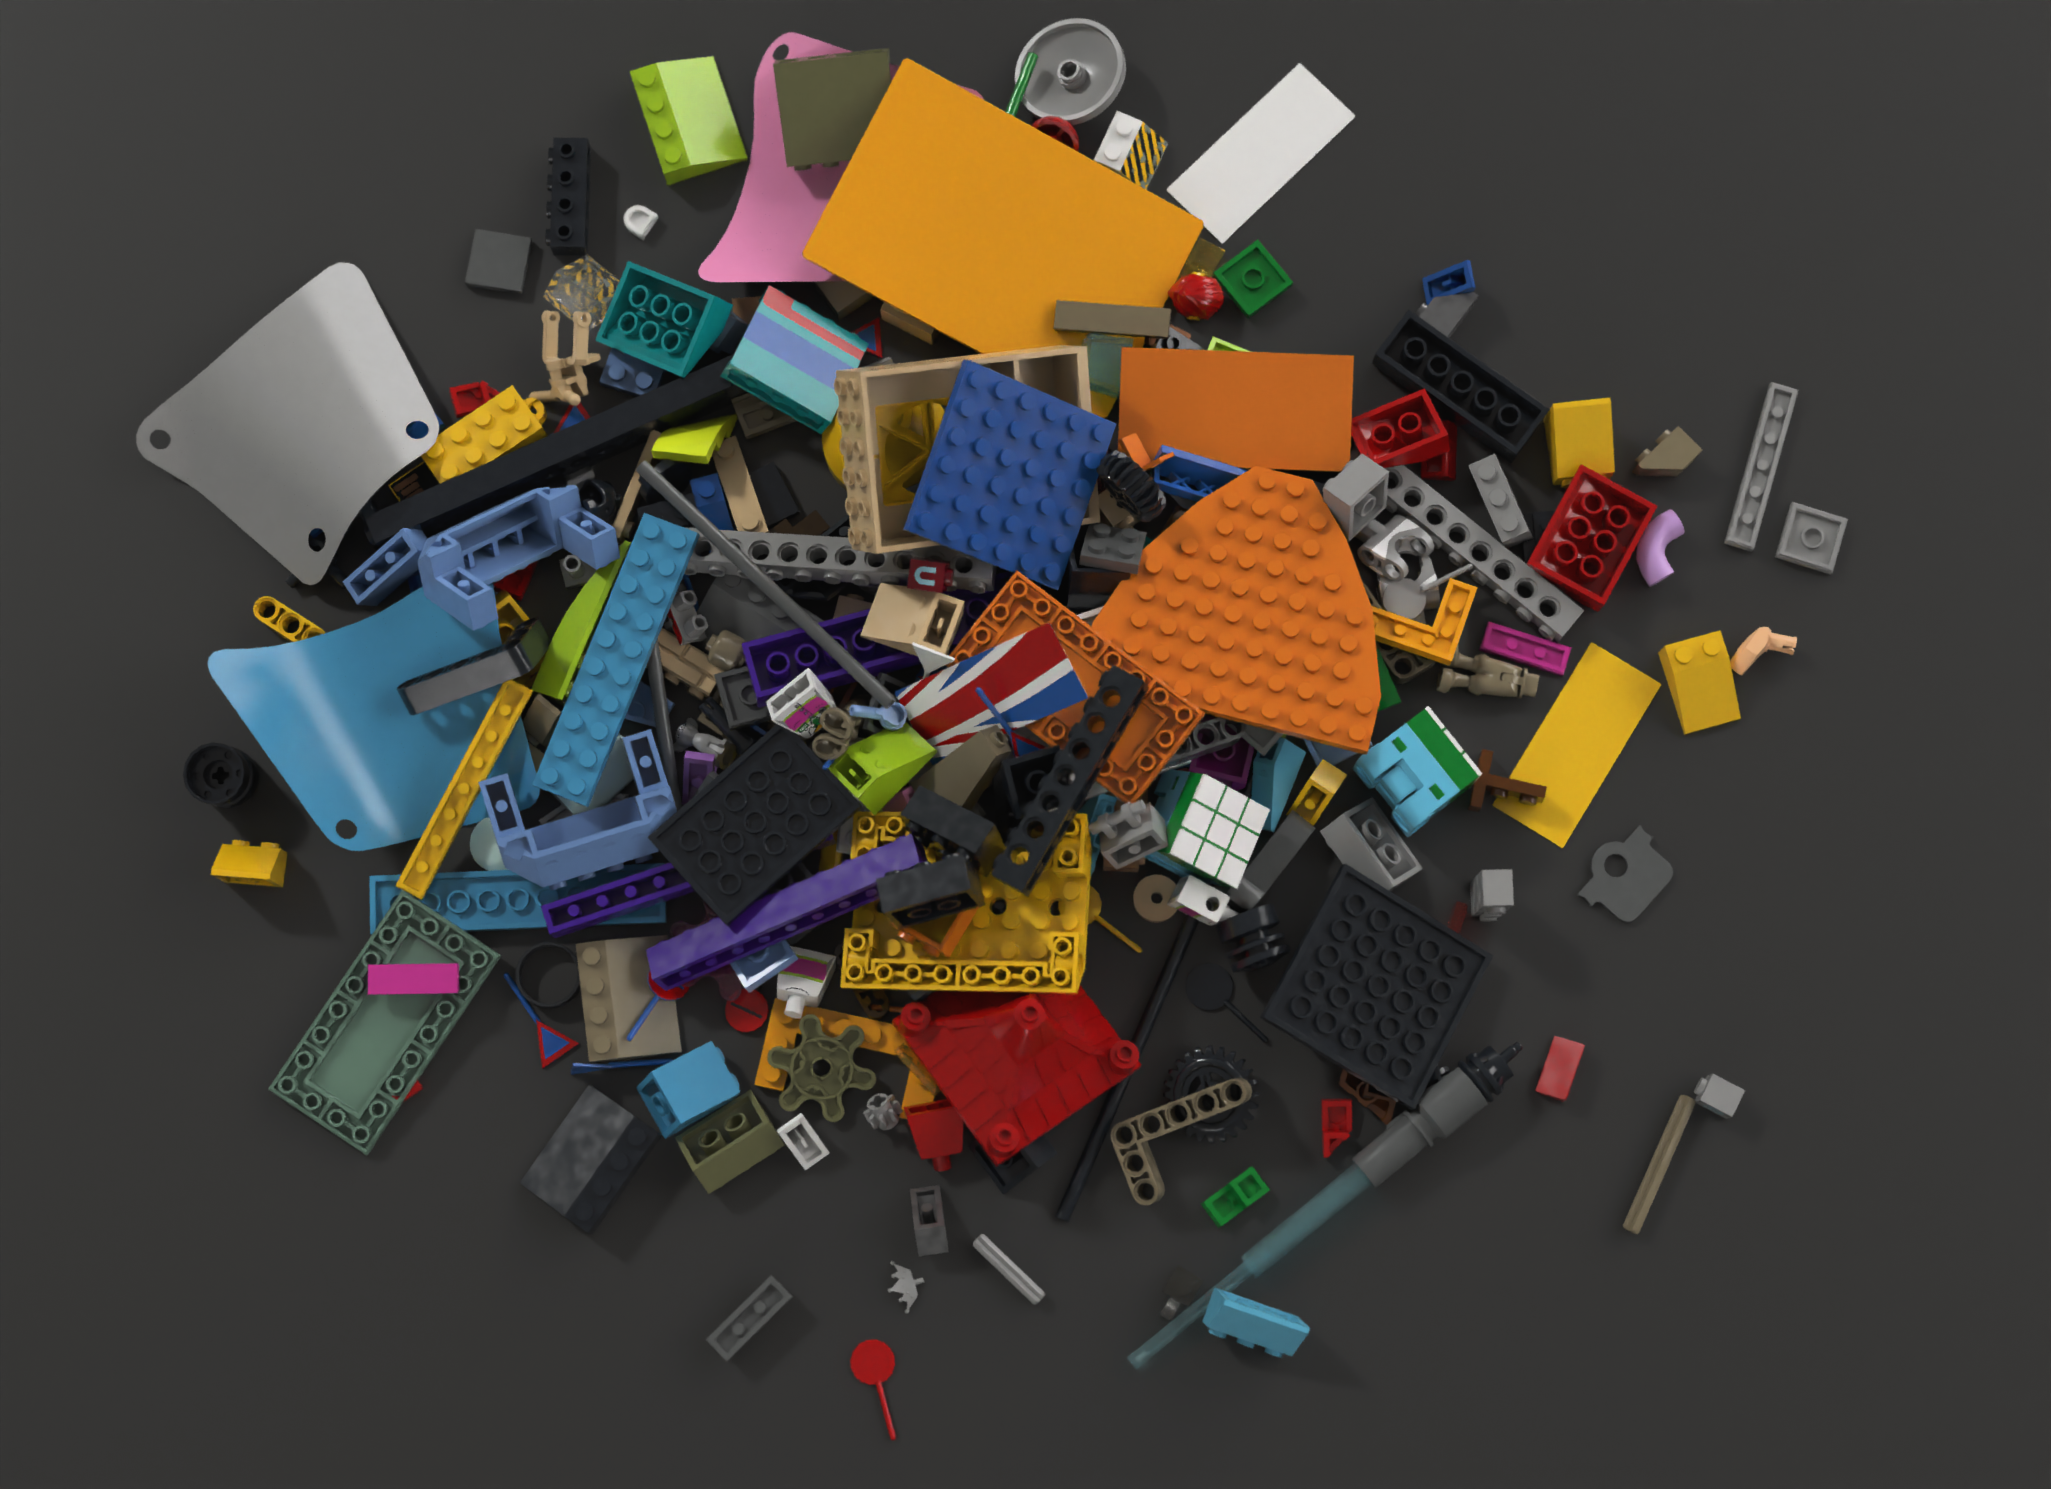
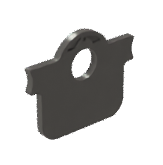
M1639 825L1624 843L1617 841L1608 842L1595 851L1591 859L1593 877L1580 890L1577 896L1584 898L1590 907L1599 902L1620 921L1631 922L1644 911L1673 877V868L1668 861L1650 846V841L1654 837L1647 834L1642 826ZM1619 855L1625 860L1627 868L1622 876L1612 877L1605 871L1604 863L1608 856Z

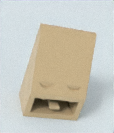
M880 583L860 637L915 656L917 654L912 646L913 642L948 655L964 615L965 601L939 592L908 589L905 586Z

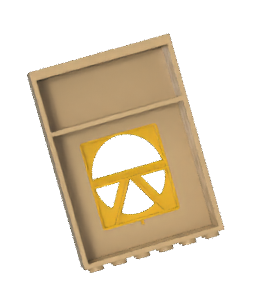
M1056 345L836 370L834 389L839 399L837 420L839 425H841L842 432L840 451L844 456L845 465L842 477L847 487L848 498L845 500V509L850 519L848 539L852 549L879 554L940 545L903 530L916 493L906 490L902 484L926 465L936 438L933 403L947 406L963 359L973 361L1092 413L1087 346ZM920 406L923 436L899 425L897 419L909 409ZM888 434L899 437L924 450L894 475H891L885 459V443ZM1097 481L1081 525L1100 523Z

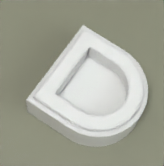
M634 205L625 212L624 223L630 233L643 240L659 217L645 206Z

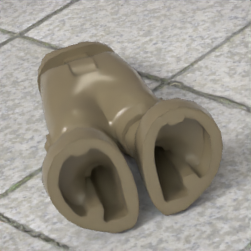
M1457 645L1451 665L1448 666L1440 663V666L1444 667L1440 668L1437 677L1436 691L1446 693L1453 687H1467L1468 691L1476 696L1486 694L1517 697L1519 699L1523 695L1534 698L1536 696L1539 675L1528 673L1526 668L1490 658L1486 654H1479L1471 658L1461 654ZM1449 668L1467 669L1474 672L1475 675L1459 674Z
M869 694L855 696L846 703L843 709L831 707L821 714L820 724L829 733L818 735L812 742L813 751L818 757L824 760H834L847 751L849 743L857 738L865 722V718L850 716V706L852 704L869 706L872 698Z

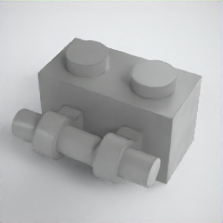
M1143 800L1133 804L1131 802L1121 805L1120 810L1111 814L1104 813L1097 817V821L1089 824V830L1093 835L1099 833L1101 854L1116 870L1168 846L1165 819L1150 803L1145 805Z

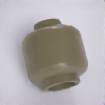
M729 630L721 631L718 636L712 634L705 647L709 651L708 662L724 671L742 667L745 659L741 643L747 641Z

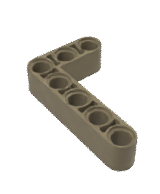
M1239 1077L1224 1081L1114 1125L1111 1130V1141L1133 1198L1137 1203L1144 1206L1151 1205L1161 1200L1165 1193V1186L1148 1141L1246 1103L1252 1095V1087L1246 1079ZM1232 1084H1237L1241 1087L1242 1097L1240 1100H1235L1230 1095ZM1206 1094L1212 1096L1215 1101L1212 1111L1207 1110L1203 1106L1202 1100ZM1178 1105L1185 1107L1187 1110L1185 1121H1180L1176 1117L1175 1110ZM1151 1116H1155L1160 1121V1128L1157 1132L1151 1130L1148 1125V1120ZM1124 1126L1130 1128L1133 1133L1131 1142H1126L1122 1138L1121 1131ZM1135 1154L1143 1159L1144 1165L1142 1170H1137L1132 1165V1158ZM1145 1183L1153 1186L1155 1191L1153 1198H1148L1144 1195L1143 1186Z

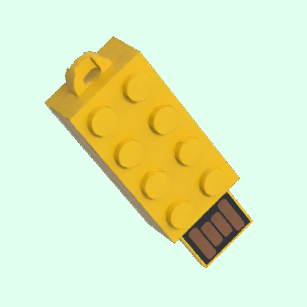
M510 386L438 434L435 444L426 453L421 455L424 462L389 484V488L400 502L547 437L548 435L541 426L547 418V412L543 403L536 398L523 400L514 386ZM533 408L536 409V414H533L531 412Z

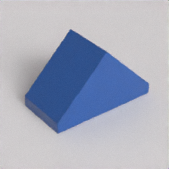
M1465 260L1422 278L1427 305H1429L1434 297L1470 293L1475 290L1470 260Z

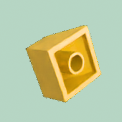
M232 840V844L221 845L211 868V875L224 883L283 887L287 852L279 848V844L261 842V847L250 846L248 841Z

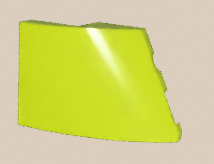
M726 415L665 430L653 445L651 450L653 458L708 464L713 451L720 450L724 437L730 438L737 421V415Z

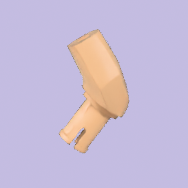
M1759 627L1737 649L1730 660L1731 669L1739 675H1743L1756 659L1764 652H1767V650L1793 655L1795 652L1793 648H1796L1797 637L1771 633L1769 627Z

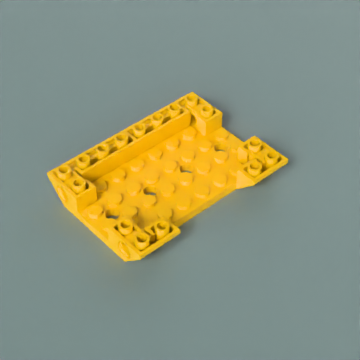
M858 811L854 814L850 859L868 853L873 848L891 843L900 836L909 835L910 833L905 829L906 825L900 815L902 812H878L874 815L871 811ZM1077 813L1028 897L991 875L993 869L988 877L979 874L982 891L985 896V906L978 908L950 958L941 954L936 958L922 950L924 945L914 941L913 944H909L897 936L899 931L892 925V922L877 910L880 898L854 909L852 928H845L840 988L1077 994L1086 963L1092 861L1088 815L1086 813ZM1044 826L1034 827L1031 837L1039 838L1044 832ZM929 847L925 850L927 861L930 863L941 861L942 858L936 854L937 851ZM1019 853L1016 857V864H1024L1029 858V853ZM997 900H1005L1007 903L1005 912L995 915L992 911L993 904ZM1058 900L1064 901V912L1058 916L1052 915L1050 911L1051 905ZM958 913L911 926V928L941 943Z

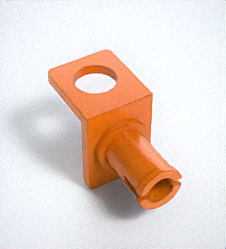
M1136 433L1119 440L1124 450L1123 453L1131 457L1145 471L1151 470L1175 456L1171 452L1151 462Z

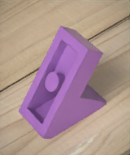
M686 751L683 771V805L693 798L710 772L714 771L717 773L718 767L715 766V754Z

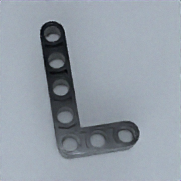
M534 617L519 624L503 645L409 679L399 685L397 691L409 714L416 715L528 673L538 664L549 649L551 640L539 617Z

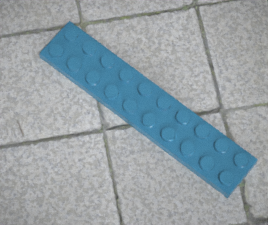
M643 514L532 783L534 787L589 807L700 535L697 532L652 515Z
M664 863L624 865L625 868L609 873L604 868L595 871L596 877L580 882L578 877L566 880L567 886L551 891L549 886L541 887L510 870L437 873L424 899L415 898L466 932L547 928L541 909L542 905L664 865ZM401 874L369 876L370 935L373 934L402 891V889L395 886ZM666 901L593 926L667 923Z

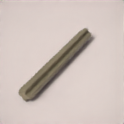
M1679 1096L1624 1221L1623 1228L1631 1233L1638 1234L1694 1109L1696 1102L1689 1096Z

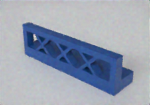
M1161 445L1154 460L1171 452L1175 456L1151 469V477L1162 492L1198 502L1248 470ZM1160 476L1167 477L1172 483L1160 480ZM1187 484L1194 485L1199 491L1191 489Z

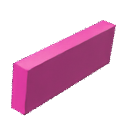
M1488 621L1479 651L1563 676L1572 647Z
M459 963L368 965V995L459 993Z

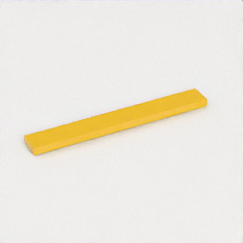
M513 679L502 683L396 883V887L421 900L424 899L481 791L478 782L488 778L533 690Z

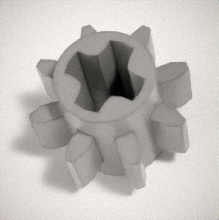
M879 1093L868 1100V1110H865L863 1114L874 1130L878 1127L881 1130H889L897 1125L899 1121L897 1114L902 1113L903 1110L893 1094L887 1096L884 1093Z

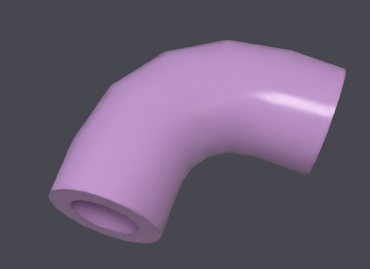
M1671 509L1656 516L1648 523L1637 544L1636 560L1641 574L1649 587L1674 573L1666 559L1665 548L1672 540L1684 534V527L1677 514Z

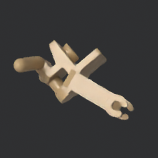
M544 311L542 313V359L550 373L551 378L549 382L552 387L551 390L532 392L529 398H536L541 403L562 401L574 406L579 405L581 402L580 396L584 397L589 394L587 378L582 366L601 360L600 354L588 353L591 315L589 312L576 311L573 314V355L561 359L557 357L560 315L558 311Z

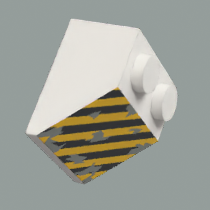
M1116 111L1094 161L1147 190L1168 143L1143 121Z

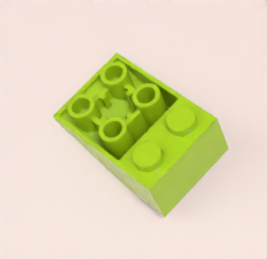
M906 722L898 730L890 731L885 729L850 745L847 751L835 759L828 769L858 800L876 815L938 751Z

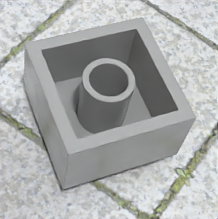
M1364 454L1359 455L1354 461H1349L1344 466L1342 472L1335 478H1330L1323 487V501L1327 504L1348 542L1386 508L1389 471Z

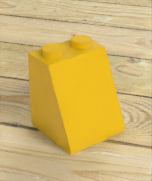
M1611 398L1553 403L1544 419L1553 485H1561L1562 488H1568L1580 464L1610 480L1615 473Z

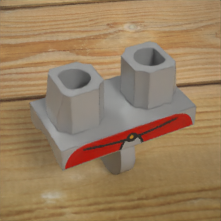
M693 590L676 593L667 614L669 621L664 624L667 631H674L680 646L696 641L701 642L707 638L705 630L708 628V623L704 616L701 614L697 615L694 605L696 604L697 597Z

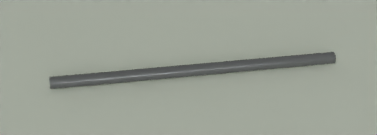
M645 460L637 467L636 471L881 705L888 709L896 701V697L649 462Z

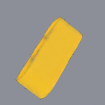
M270 596L259 598L253 606L254 615L258 620L290 642L326 633L311 621ZM275 606L274 615L264 618L265 609ZM298 621V630L294 633H288L287 628L289 624Z

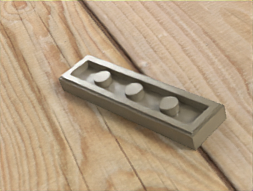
M1056 300L1054 330L1169 339L1172 311L1169 308Z

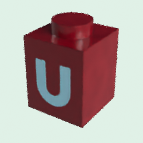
M922 557L911 558L907 588L939 593L947 591V587L952 586L954 569L950 568V561Z

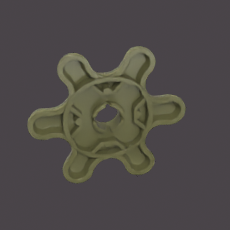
M807 1014L799 1022V1029L802 1033L800 1045L794 1049L775 1046L769 1050L767 1060L772 1067L786 1070L791 1077L789 1087L779 1097L780 1106L784 1110L794 1111L805 1100L814 1099L820 1103L824 1118L830 1122H837L844 1115V1107L841 1101L843 1092L851 1087L869 1090L876 1083L875 1073L871 1069L859 1067L853 1061L854 1050L864 1041V1032L859 1026L851 1025L845 1028L839 1036L829 1037L822 1031L820 1019L816 1015ZM818 1060H826L830 1064L829 1072L823 1076L817 1075L813 1071V1065Z

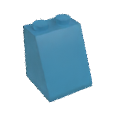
M712 1041L651 1071L636 1087L665 1139L729 1103L741 1093L736 1076L729 1072L724 1063L725 1058L722 1051L715 1047Z

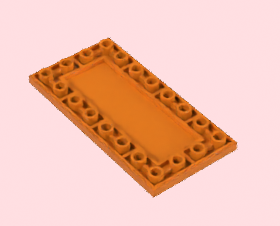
M1121 347L1118 451L1124 452L1119 440L1136 433L1151 462L1154 460L1161 445H1166L1242 469L1260 466L1272 470L1342 472L1344 466L1350 461L1354 356Z
M1016 570L949 656L955 658V660L945 666L951 667L1049 622L1088 698L1029 723L1024 727L1050 747L1060 745V749H1064L1069 741L1068 734L1075 723H1079L1085 714L1083 709L1087 700L1090 697H1094L1099 690L1098 683L1105 671H1110L1111 667L1115 665L1143 680L1149 690L1096 779L1098 784L1124 804L1137 802L1200 723L1205 713ZM1111 696L1107 701V706H1116L1120 702V696ZM1096 722L1092 727V733L1101 732L1105 727V722ZM1081 748L1077 752V759H1085L1090 753V748Z

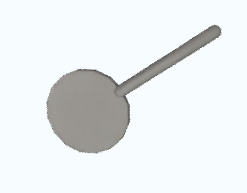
M1468 564L1423 587L1416 581L1403 578L1400 581H1392L1387 585L1383 593L1382 602L1384 609L1411 620L1415 619L1422 613L1425 607L1426 591L1472 569L1473 565Z

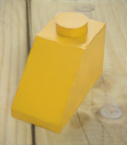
M1322 759L1286 815L1288 816L1294 810L1314 826L1347 774Z

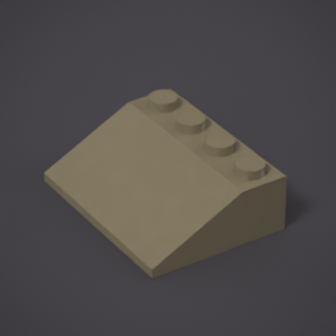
M668 935L609 939L576 944L590 1063L603 1064L682 1052L676 1000L666 1001L660 998L631 1041L627 1040L628 1034L655 996L648 985L650 967L646 949L657 945L660 941L668 940Z

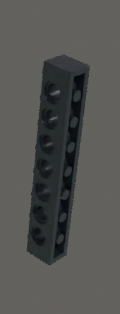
M1115 665L1111 667L1110 671H1105L1098 683L1099 690L1094 697H1090L1087 700L1083 709L1085 714L1081 721L1072 726L1068 734L1069 741L1067 745L1055 755L1053 760L1054 767L1049 776L1045 775L1038 785L1039 793L1035 800L1030 801L1026 805L1022 814L1024 818L1018 828L1015 827L1011 831L1007 839V843H1009L1003 854L1000 853L995 858L992 864L993 872L991 875L1027 897L1033 890L1149 690L1143 680ZM1111 696H1120V702L1116 706H1107V701ZM1096 722H1105V727L1101 732L1092 733V727ZM1081 748H1090V753L1085 759H1077V752ZM1068 773H1073L1075 775L1074 781L1070 785L1063 786L1061 784L1062 778ZM1058 799L1059 807L1053 812H1047V804L1051 800ZM1044 826V832L1039 838L1031 837L1034 827ZM1028 852V860L1024 864L1017 865L1016 857L1018 854Z

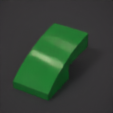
M1251 1166L1201 1203V1205L1216 1226L1220 1228L1270 1191V1189L1253 1166Z

